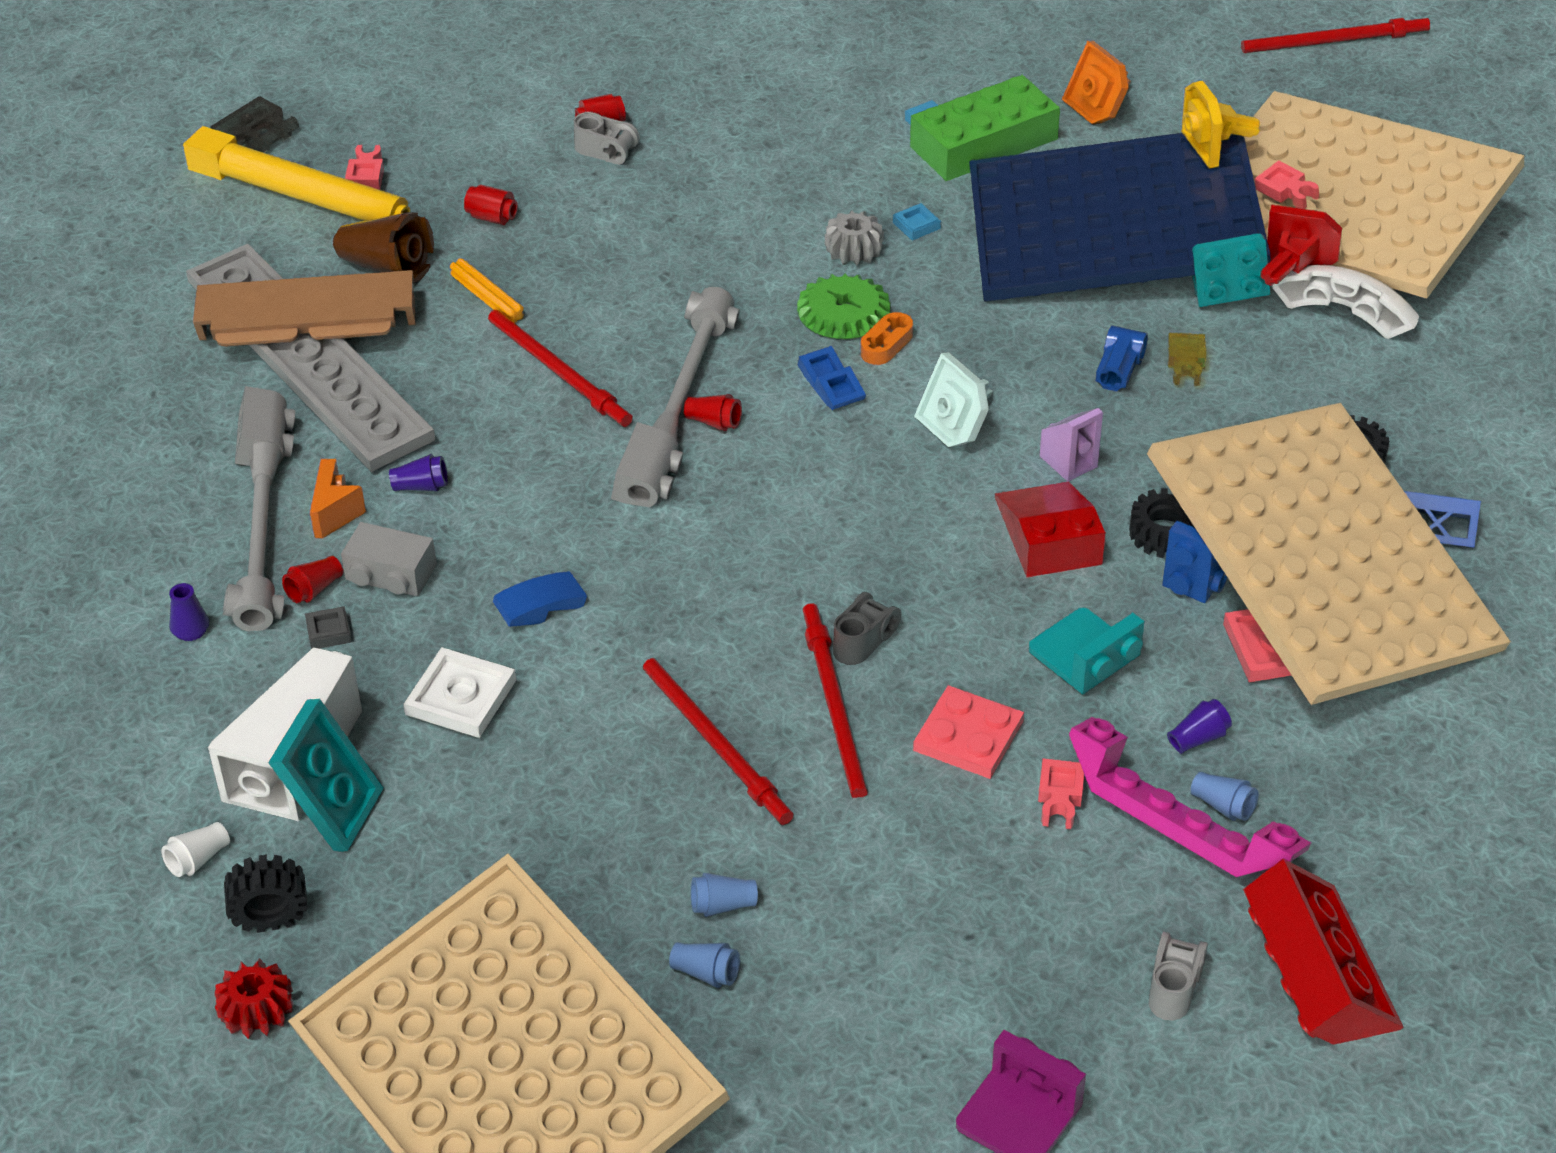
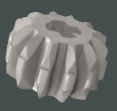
M851 210L849 214L838 213L836 218L828 221L825 246L826 251L831 254V259H841L843 265L853 261L858 266L860 260L871 263L872 257L880 256L882 242H884V231L882 230V225L878 223L876 216L867 217L866 211L858 214Z

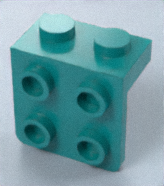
M1262 234L1201 243L1193 247L1195 275H1192V283L1199 307L1270 295V286L1265 284V280L1261 277L1262 269L1268 264L1266 241Z
M1081 607L1030 640L1028 650L1030 654L1083 695L1141 655L1145 621L1132 612L1111 627L1088 608Z

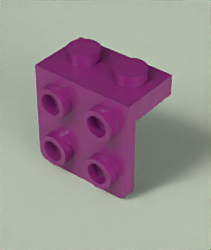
M1003 1030L994 1042L992 1070L956 1117V1129L995 1153H1049L1082 1107L1086 1073L1080 1071L1070 1061L1058 1059L1039 1049L1031 1040L1017 1037Z

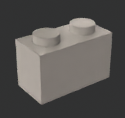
M364 522L359 523L341 553L346 580L360 586L370 585L387 589L395 594L404 593L417 597L437 565L433 538Z

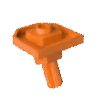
M1087 41L1061 100L1091 124H1099L1115 118L1131 82L1127 78L1128 72L1125 65L1095 41Z

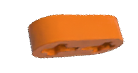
M892 312L881 318L861 339L862 359L873 365H881L890 361L912 339V318L901 312Z

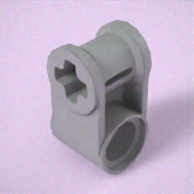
M593 112L578 114L574 119V147L579 154L620 165L627 159L629 149L634 148L639 143V132L628 122L603 117Z
M1163 931L1157 950L1149 994V1007L1157 1017L1173 1021L1181 1019L1187 1014L1196 982H1199L1207 953V942L1201 941L1197 945L1173 939L1170 933Z

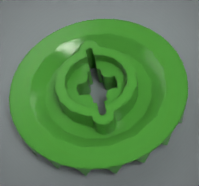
M846 272L841 277L831 274L829 279L818 277L816 283H807L806 290L800 291V297L797 301L798 316L807 328L819 335L836 339L858 338L864 336L881 318L890 313L889 295L883 291L882 285H874L873 279L870 278L862 280L860 274L854 277H848Z

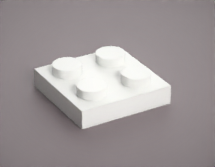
M441 647L405 701V715L480 738L516 682L515 669Z

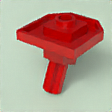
M1271 204L1267 237L1271 262L1261 271V277L1265 280V284L1269 286L1278 284L1291 271L1300 273L1306 266L1333 265L1338 262L1343 228L1326 212Z

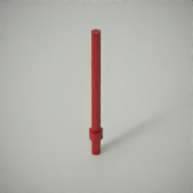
M1395 18L1390 19L1388 23L1241 41V49L1243 53L1389 35L1392 38L1405 37L1406 33L1429 31L1430 20L1429 18L1413 20Z
M495 309L489 313V322L590 400L592 408L601 415H609L623 427H627L632 422L633 416L617 404L616 397L605 389L599 390L499 310Z
M810 603L802 609L807 626L805 639L808 649L814 653L851 797H865L868 792L829 650L831 646L830 634L827 626L822 624L818 606Z
M655 658L648 659L643 665V670L748 787L747 793L759 807L764 806L780 825L789 823L794 814L777 795L778 789L766 776H760Z

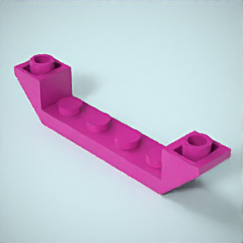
M1091 717L1071 728L1069 736L1091 792L1231 875L1240 877L1269 869L1283 858L1291 862L1309 850L1311 842L1299 836L1298 832L1291 826L1276 823L1275 821L1254 833L1249 843V840L1241 833L1225 829L1213 822L1211 817L1205 812L1189 808L1177 801L1175 796L1169 791L1155 788L1141 780L1139 775L1133 770L1117 766L1128 737L1115 730V727L1110 722Z

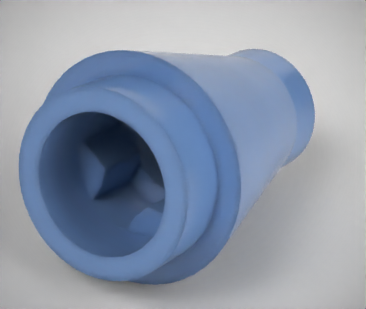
M1199 772L1191 785V795L1200 798L1232 821H1235L1237 818L1243 821L1249 819L1258 802V790L1251 787V783L1247 780Z
M703 873L702 877L692 878L691 905L694 913H704V916L708 917L757 905L758 891L755 880H743L710 873Z
M677 942L671 949L669 964L671 969L682 971L716 988H720L722 984L730 986L736 980L740 966V955L738 950L731 949L728 943L684 944Z

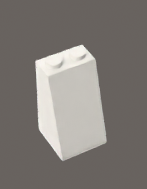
M312 648L210 743L208 750L222 802L300 821L304 814L303 809L268 762L307 699L320 698L348 737L362 712L352 656L336 651L331 652Z

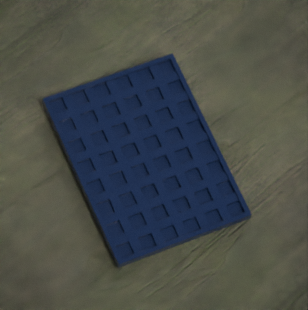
M1183 133L969 161L984 302L1195 275L1192 249L1195 245L1252 234H1262L1265 237L1268 263L1271 262L1244 136L1231 134L1229 139L1222 140L1219 167L1210 169Z

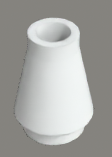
M215 822L210 826L170 837L168 844L162 847V857L167 868L175 876L181 877L185 874L192 876L220 849L229 845L230 838L225 827L221 823Z

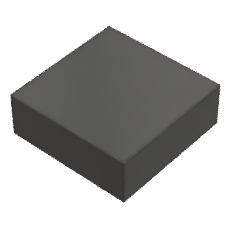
M345 606L305 613L311 649L351 643Z

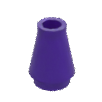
M429 454L400 467L389 469V479L393 491H439V487L448 485L447 467L443 456L434 457L433 454Z
M181 583L173 586L169 592L171 599L169 629L174 636L181 640H196L202 637L209 627V617L190 584Z
M1211 699L1208 702L1202 700L1173 730L1167 733V738L1170 744L1182 754L1191 748L1226 736V730L1232 727V720L1226 708L1218 700Z

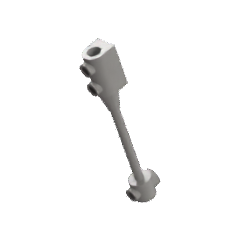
M708 287L701 293L691 292L684 318L691 320V325L696 331V335L665 411L658 417L653 426L639 422L636 423L615 475L611 499L644 507L655 505L658 497L667 500L673 483V478L667 476L668 472L677 474L683 458V452L677 450L678 416L710 336H720L725 328L734 330L740 309L734 307V299L728 291L720 287Z
M248 386L244 388L239 410L235 464L250 466L254 482L248 576L241 578L236 584L228 583L223 615L232 616L234 624L242 630L261 631L267 629L272 624L273 619H281L284 605V596L275 595L274 584L264 577L270 485L283 457L291 456L294 435L285 434V431L292 432L295 410L287 409L285 398L278 392Z

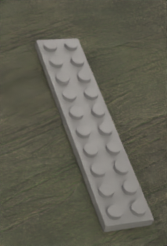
M249 244L186 271L188 282L196 290L197 285L283 279ZM309 333L298 334V337L292 342L249 345L370 472L436 441L434 429L343 338L315 340Z

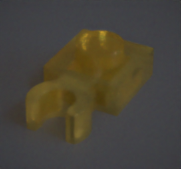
M1168 333V367L1174 368L1173 383L1179 385L1180 377L1190 376L1194 379V386H1199L1202 369H1205L1206 363L1205 334Z

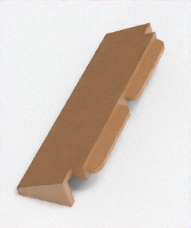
M413 271L197 285L193 324L199 340H207V325L211 324L210 331L213 340H216L220 346L292 342L298 337V334L309 333L315 340L386 335L390 332L391 327H396L395 311H406L408 325H416Z

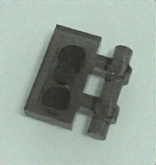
M258 96L216 122L210 128L236 136L238 145L247 144L245 147L266 153L269 151L270 146L278 140L283 142L291 137L292 132L299 128V123L293 116L284 121L281 107Z

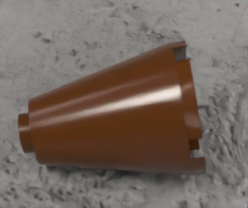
M405 212L342 225L334 235L333 247L340 259L377 273L412 270L414 283H416L429 271L431 264H426L428 253H434V238L429 221L425 217H419V213Z

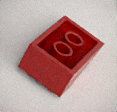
M1069 481L995 493V500L1026 578L1102 565L1106 532L1094 505Z

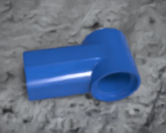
M1111 325L1105 341L1104 355L1096 371L1095 381L1100 383L1103 389L1117 392L1121 388H1126L1135 365H1140L1142 362L1140 358L1143 359L1145 355L1148 333Z

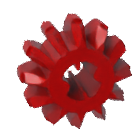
M259 958L253 966L249 967L241 961L237 972L224 970V982L215 985V1010L218 1018L221 1019V1022H225L226 1028L229 1029L231 1034L242 1030V1033L249 1039L255 1029H260L263 1034L268 1036L269 1024L271 1023L284 1027V1014L291 1013L294 1004L291 994L293 989L290 979L287 978V975L282 974V970L278 967L277 963L266 967L265 963Z

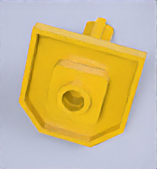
M1203 80L1193 82L1185 88L1181 132L1209 169L1219 167L1222 140L1229 139L1231 134L1249 138L1259 134V119L1237 114L1230 105L1218 103L1217 98Z

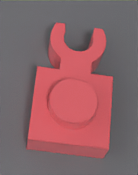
M357 145L355 148L356 159H349L345 179L380 190L384 173L380 145H375L374 151L370 153H364L362 145Z
M1279 160L1255 178L1256 190L1280 203L1290 198L1296 208L1305 209L1307 208L1306 196L1316 200L1319 198V187L1316 183L1305 181L1304 173Z
M1043 758L1038 802L1044 803L1041 816L1043 826L1048 827L1050 817L1059 814L1066 819L1065 829L1073 827L1075 817L1074 806L1081 807L1084 772L1080 762Z

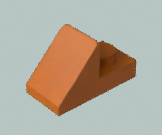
M321 459L310 509L315 538L326 537L366 512L362 487L346 485L345 475L338 472L336 459Z

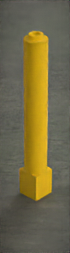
M205 126L198 129L183 143L188 170L219 180L228 176L363 221L410 212L408 202L404 197L238 145L236 136Z

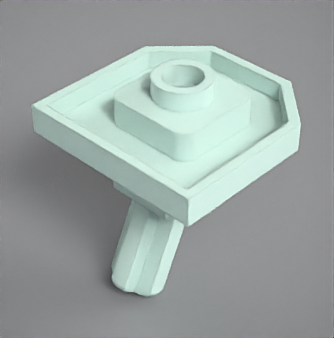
M941 353L914 417L948 447L970 443L976 440L989 410L987 399L990 398L993 391L988 387L989 382L987 380H980L950 353Z

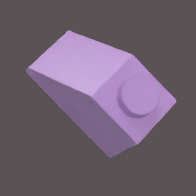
M1099 408L1081 412L1057 423H1052L1042 429L1040 457L1067 482L1098 467L1103 412Z

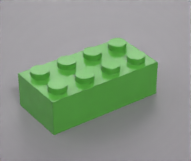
M1022 74L911 115L910 147L945 181H949L970 173L969 161L1017 155L1057 140L1060 107Z

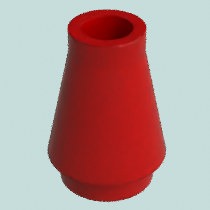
M731 394L697 398L688 397L684 404V416L686 419L696 420L727 431L728 428L735 429L738 427L742 416V404L739 399H734Z
M335 556L292 566L288 569L287 574L282 577L283 589L293 602L300 603L305 601L309 603L334 580L343 575V568Z

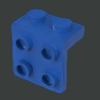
M1176 521L1169 530L1162 586L1171 589L1176 594L1186 595L1206 603L1214 591L1217 593L1222 591L1228 577L1196 528Z

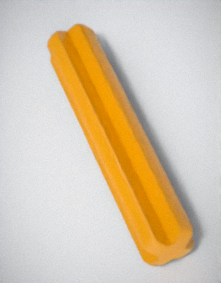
M459 258L456 262L451 263V276L493 310H499L514 323L523 319L524 307L466 260Z

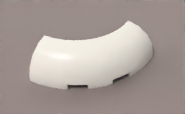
M1331 265L1306 266L1300 273L1291 271L1281 282L1271 286L1285 305L1291 309L1304 305L1328 306L1330 302L1351 307L1353 314L1367 321L1387 339L1414 329L1419 319V315L1413 307L1391 287L1367 274L1344 267Z

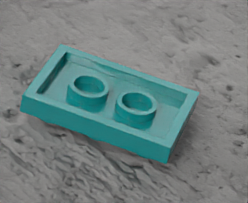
M320 698L307 699L268 763L332 850L338 852L348 851L384 787Z

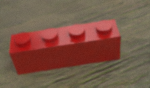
M1283 858L1243 889L1250 904L1248 912L1253 921L1261 928L1266 938L1264 947L1268 955L1277 963L1283 975L1281 978L1282 987L1294 999L1300 1013L1297 1016L1298 1022L1309 1036L1313 1038L1318 1037L1335 1045L1395 1032L1404 1028L1335 885Z

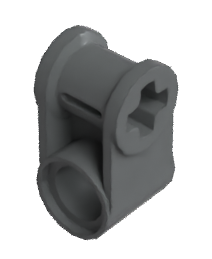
M868 592L859 594L854 602L841 615L837 616L834 621L833 655L835 659L846 665L862 663L883 641H886L896 631L901 620V610L895 606L888 608L873 600V596Z

